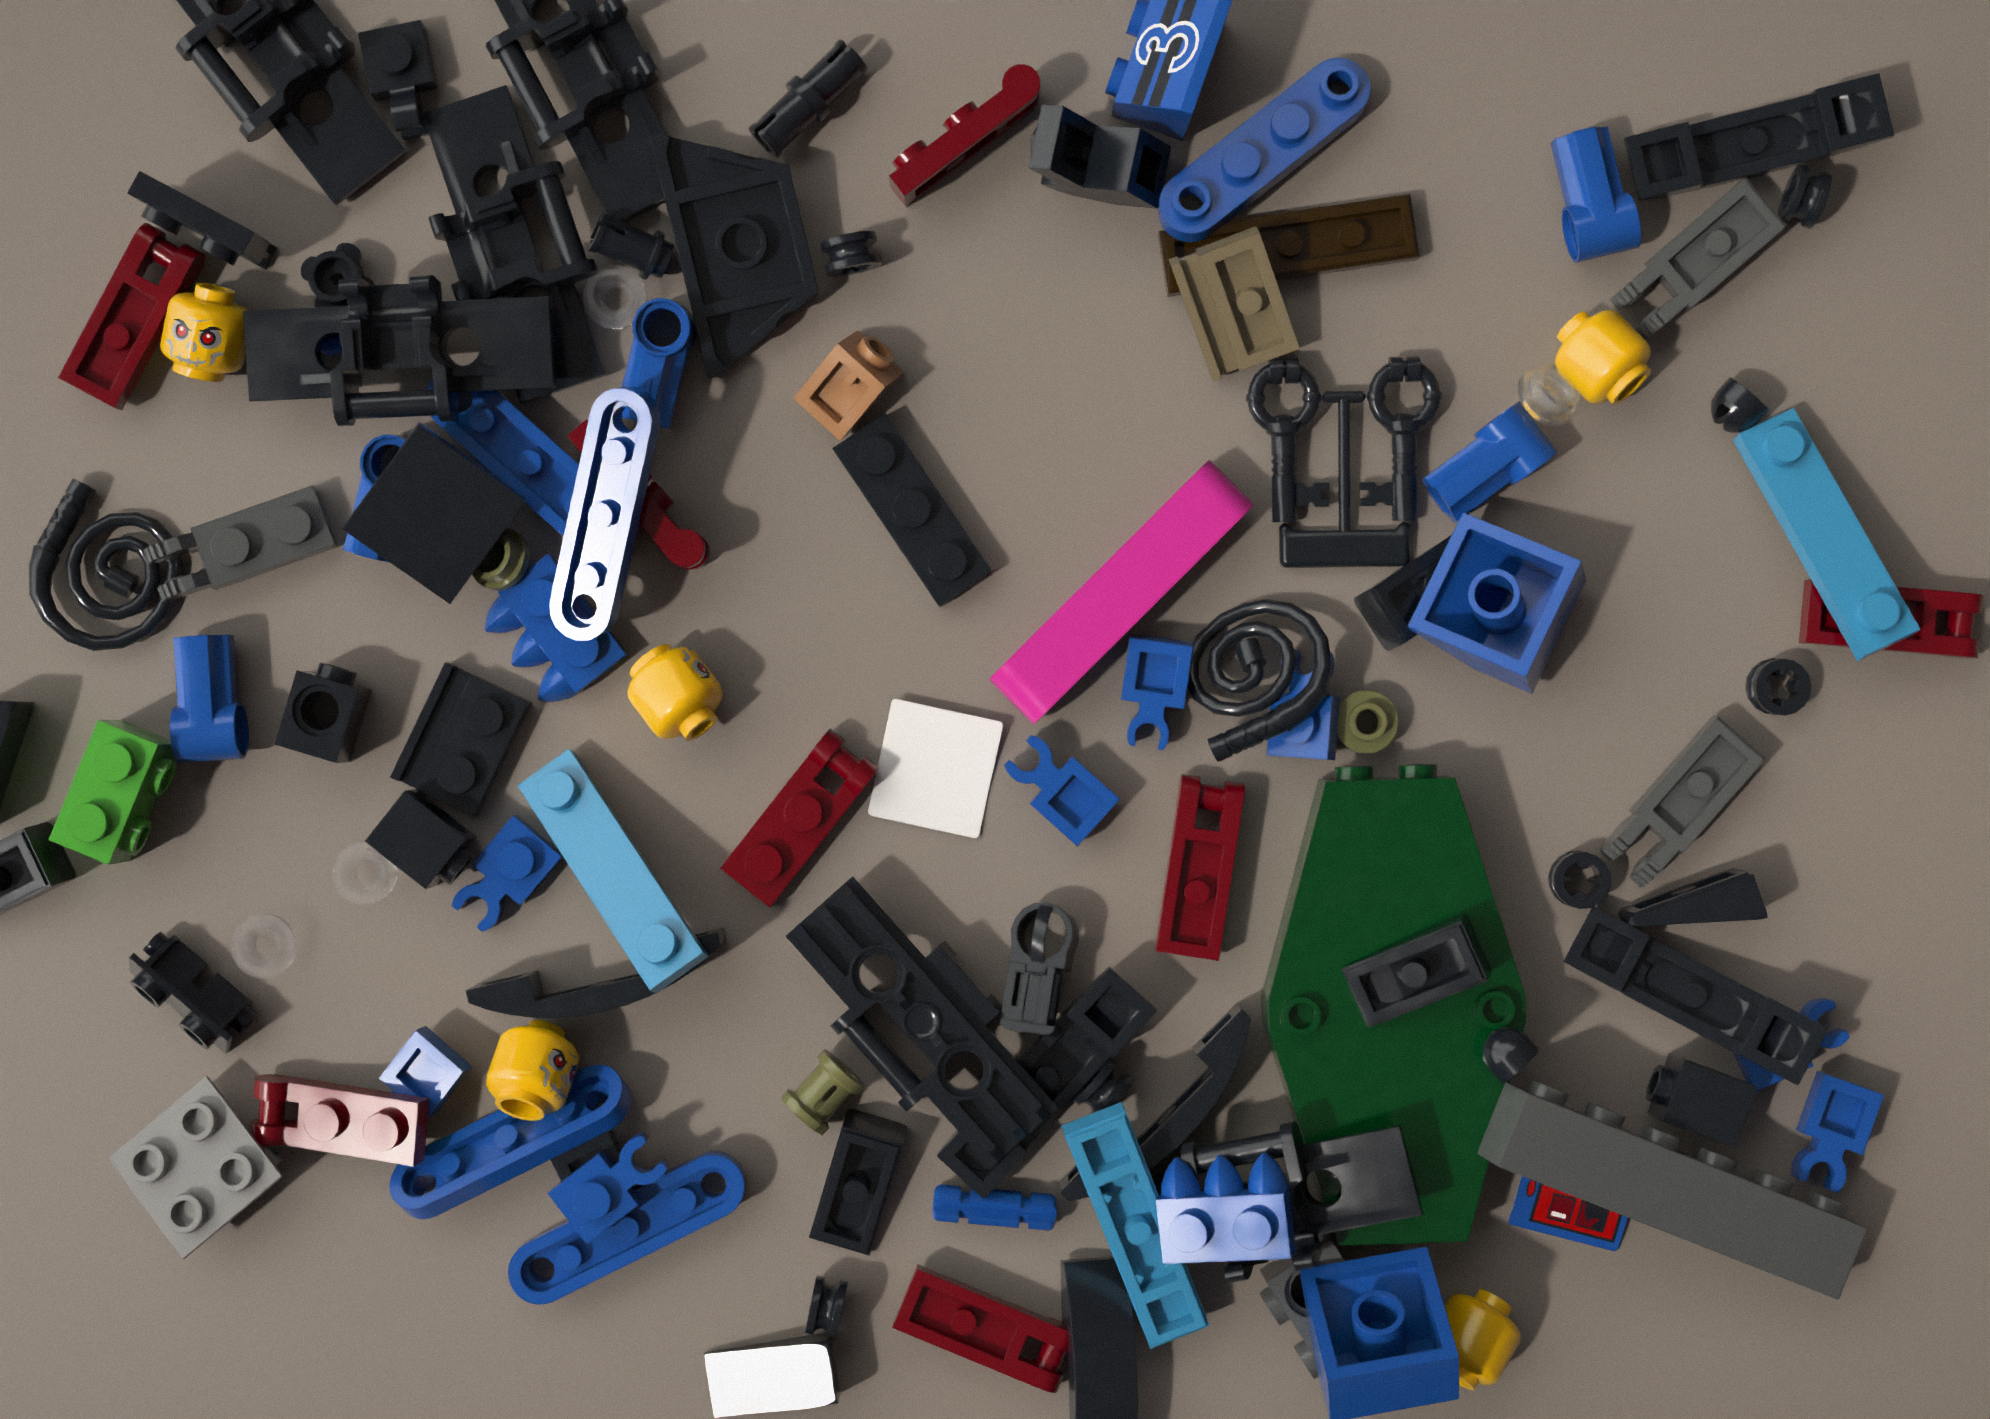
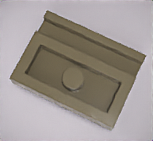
M1256 226L1197 248L1196 252L1179 259L1177 256L1169 259L1213 382L1222 379L1221 375L1236 369L1243 371L1300 349L1260 232Z

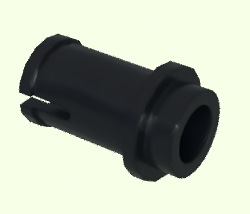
M602 212L590 237L594 240H590L587 250L640 270L639 277L645 280L650 275L660 279L670 262L674 243L664 239V232L657 230L652 235L611 218L608 214Z

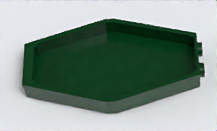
M1437 764L1398 765V777L1373 778V766L1334 767L1335 779H1318L1261 994L1262 1023L1294 1121L1300 1128L1304 1143L1399 1124L1402 1126L1424 1212L1423 1215L1331 1232L1338 1245L1468 1242L1489 1163L1488 1160L1478 1155L1477 1152L1504 1087V1084L1502 1085L1486 1067L1482 1057V1048L1489 1034L1499 1028L1510 1027L1516 1028L1521 1032L1524 1031L1526 1024V995L1456 779L1449 776H1437ZM1467 914L1490 964L1492 974L1489 980L1368 1028L1342 968L1438 924ZM1321 1169L1311 1172L1320 1201L1323 1203L1337 1201L1342 1191L1339 1179L1328 1170Z

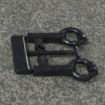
M1419 356L1406 357L1405 360H1403V357H1389L1388 363L1375 373L1367 393L1369 408L1375 420L1392 435L1393 474L1392 482H1386L1381 486L1376 485L1375 482H1359V490H1367V498H1359V506H1375L1380 501L1384 505L1392 506V521L1403 522L1395 529L1350 530V403H1363L1366 395L1363 391H1325L1322 395L1325 403H1338L1339 530L1295 531L1287 523H1283L1279 527V561L1283 567H1401L1409 563L1410 525L1405 521L1417 520V466H1415V462H1417V458H1415V454H1417V434L1434 418L1442 399L1439 383L1434 373L1420 362ZM1274 358L1269 360L1268 365L1264 366L1254 375L1249 385L1246 401L1255 422L1271 436V456H1273V460H1271V464H1273V468H1271L1273 472L1272 522H1297V507L1305 506L1309 502L1314 507H1329V499H1321V491H1329V483H1313V486L1307 487L1305 484L1297 483V475H1295V471H1297V467H1295V463H1297V459H1295V455H1297V436L1313 421L1319 409L1321 393L1313 374L1303 365L1299 364V358H1285V362L1282 361V358ZM1404 376L1406 382L1420 381L1424 388V404L1421 410L1416 414H1392L1384 403L1386 399L1384 389L1387 383L1403 382ZM1283 378H1285L1286 384L1300 383L1304 391L1302 395L1304 404L1301 411L1295 416L1289 414L1272 416L1264 406L1265 395L1263 392L1268 383L1282 384Z

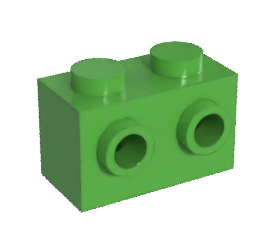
M98 720L53 827L49 841L108 865L132 861L133 856L139 854L148 839L152 822L148 819L158 796H162L170 785L176 769L170 740L123 720Z

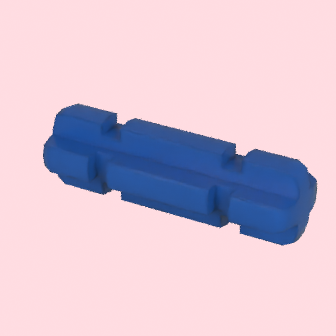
M940 1184L934 1190L932 1215L935 1220L942 1222L958 1223L959 1218H968V1224L1019 1228V1223H1027L1028 1229L1049 1231L1054 1228L1056 1223L1057 1200L1054 1195L1047 1193L1031 1192L1030 1197H1021V1191L993 1189L983 1199L972 1188L970 1192H962L961 1186Z

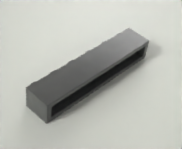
M1532 1079L1528 1090L1508 1082L1504 1084L1477 1152L1481 1157L1510 1172L1839 1300L1867 1231L1866 1227L1844 1217L1848 1205L1814 1191L1810 1192L1807 1201L1791 1196L1789 1194L1793 1186L1792 1183L1759 1169H1756L1752 1180L1736 1174L1734 1171L1738 1163L1737 1161L1704 1147H1700L1697 1158L1678 1151L1682 1139L1645 1124L1641 1135L1623 1129L1622 1125L1626 1118L1625 1116L1594 1103L1588 1102L1584 1113L1565 1106L1569 1094Z

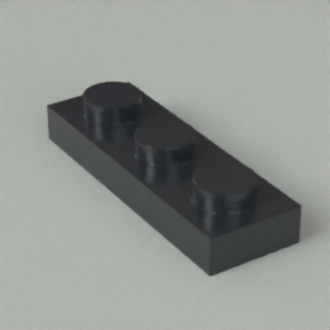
M886 413L832 448L939 607L992 572Z

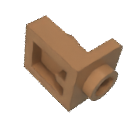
M855 331L837 343L793 399L841 441L850 434L885 390L896 383L904 372L894 362L895 358L892 351L882 341L873 336H865L861 332Z

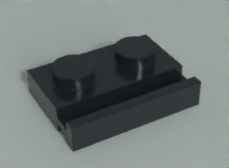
M141 171L138 172L127 194L146 205L141 217L176 236L183 225L203 236L198 246L199 248L232 266L235 265L240 256L266 270L277 250L276 246L270 244V242L252 230Z
M445 662L390 778L414 787L416 790L472 817L478 816L532 702L477 675L460 669L456 665Z

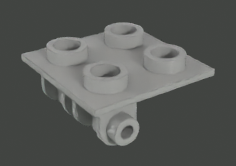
M205 1076L107 1158L182 1259L187 1258L283 1177V1174L276 1167L282 1161V1156L275 1146H265L258 1143L208 1076Z

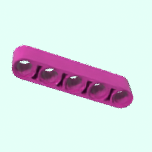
M1209 459L988 680L1034 725L1254 506V503Z

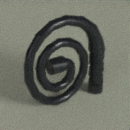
M72 478L65 491L66 495H63L58 508L55 509L48 522L50 524L44 529L37 542L38 544L33 547L29 563V595L42 621L66 642L92 651L123 649L149 636L166 618L175 599L162 602L160 597L153 611L139 626L117 635H92L74 628L57 610L51 594L52 575L61 559L59 554L61 555L69 540L68 538H70V534L72 535L80 520L81 514L87 508L86 504H89L96 491L90 486ZM139 512L110 513L88 525L71 545L65 562L67 586L81 608L95 618L119 621L140 614L153 600L157 587L160 584V565L158 563L148 564L143 549L149 547L147 542L133 536L109 539L97 552L93 562L95 573L104 581L103 586L125 598H129L132 595L140 577L118 565H114L112 568L109 567L110 557L117 551L129 550L137 553L145 564V580L140 592L132 601L118 607L100 604L88 594L82 585L80 565L84 552L92 541L113 527L136 526L150 532L158 542L172 538L173 536L157 519ZM180 556L167 562L166 581L181 576L182 562Z
M1262 599L1240 604L1219 614L1196 635L1193 641L1194 647L1188 689L1193 699L1214 714L1234 717L1262 712L1278 702L1293 680L1296 656L1293 642L1276 626L1253 621L1239 624L1228 630L1210 649L1207 672L1214 686L1231 695L1246 693L1260 684L1264 675L1263 667L1267 662L1258 639L1248 637L1260 636L1271 639L1280 650L1282 663L1280 675L1273 685L1257 698L1241 703L1220 701L1204 690L1199 680V661L1207 644L1226 626L1246 617L1263 613L1288 617L1305 629L1314 645V670L1308 684L1294 698L1278 705L1275 710L1264 713L1260 717L1246 721L1240 726L1226 730L1225 733L1222 732L1208 739L1210 749L1217 762L1233 756L1234 753L1238 754L1243 750L1254 747L1264 740L1281 735L1285 731L1291 732L1308 718L1325 697L1332 673L1329 640L1316 618L1293 603ZM1234 644H1236L1234 650L1243 672L1249 673L1242 680L1227 678L1221 668L1224 655Z

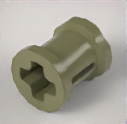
M825 1049L817 1057L820 1064L795 1091L788 1089L781 1096L785 1105L804 1124L820 1135H823L829 1129L827 1121L852 1093L860 1095L866 1088L860 1078L848 1066Z

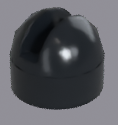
M1731 377L1718 389L1711 401L1713 421L1717 424L1723 423L1724 430L1731 433L1743 432L1753 427L1769 410L1756 396Z
M1503 1027L1489 1034L1483 1044L1482 1057L1488 1070L1503 1085L1516 1075L1539 1052L1540 1048L1518 1029Z

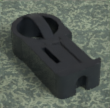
M1048 902L1033 903L1021 910L1015 917L1011 928L1012 945L1000 1023L1005 1029L1013 1032L1033 1033L1054 1038L1062 1032V1029L1053 1026L1058 1009L1063 977L1062 971L1070 973L1072 971L1073 958L1079 943V929L1074 918L1059 906ZM1051 913H1055L1064 921L1066 940L1057 954L1044 958L1048 922ZM1036 917L1030 955L1025 944V931L1027 925Z

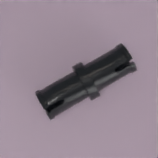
M839 39L834 44V47L802 78L795 75L786 84L788 92L756 123L749 127L750 133L767 152H770L773 157L778 158L782 151L814 120L822 122L830 114L831 111L828 106L860 75L867 71L866 64L852 47L847 46L843 40Z

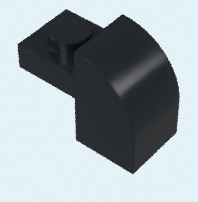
M1042 104L1038 125L1031 138V157L1028 168L1042 175V185L1065 194L1115 205L1158 209L1171 146L1141 128L1096 125L1065 106Z

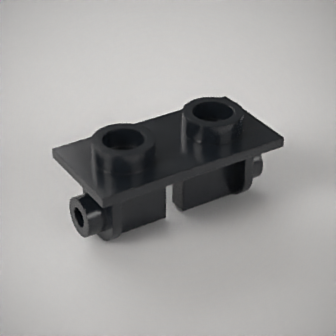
M162 932L157 933L143 949L150 956L146 962L135 953L129 957V970L135 976L130 981V984L153 1006L159 1008L166 1002L184 1018L179 1023L180 1028L204 1049H209L214 1043L226 1054L231 1049L232 1036L227 1033L231 1027L241 1034L258 1016L250 1008L253 1001L242 994L219 973L200 990L193 982L208 968V964L181 942L176 935L168 938Z

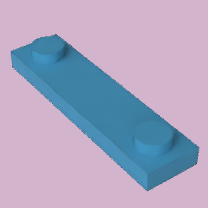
M1792 408L1739 433L1733 440L1736 448L1857 662L1918 632L1920 628L1795 409Z
M570 749L566 750L517 785L650 991L657 994L709 957L576 753Z
M1117 1103L1061 1125L1150 1349L1210 1326L1186 1263L1163 1264L1155 1201L1159 1194L1123 1103Z

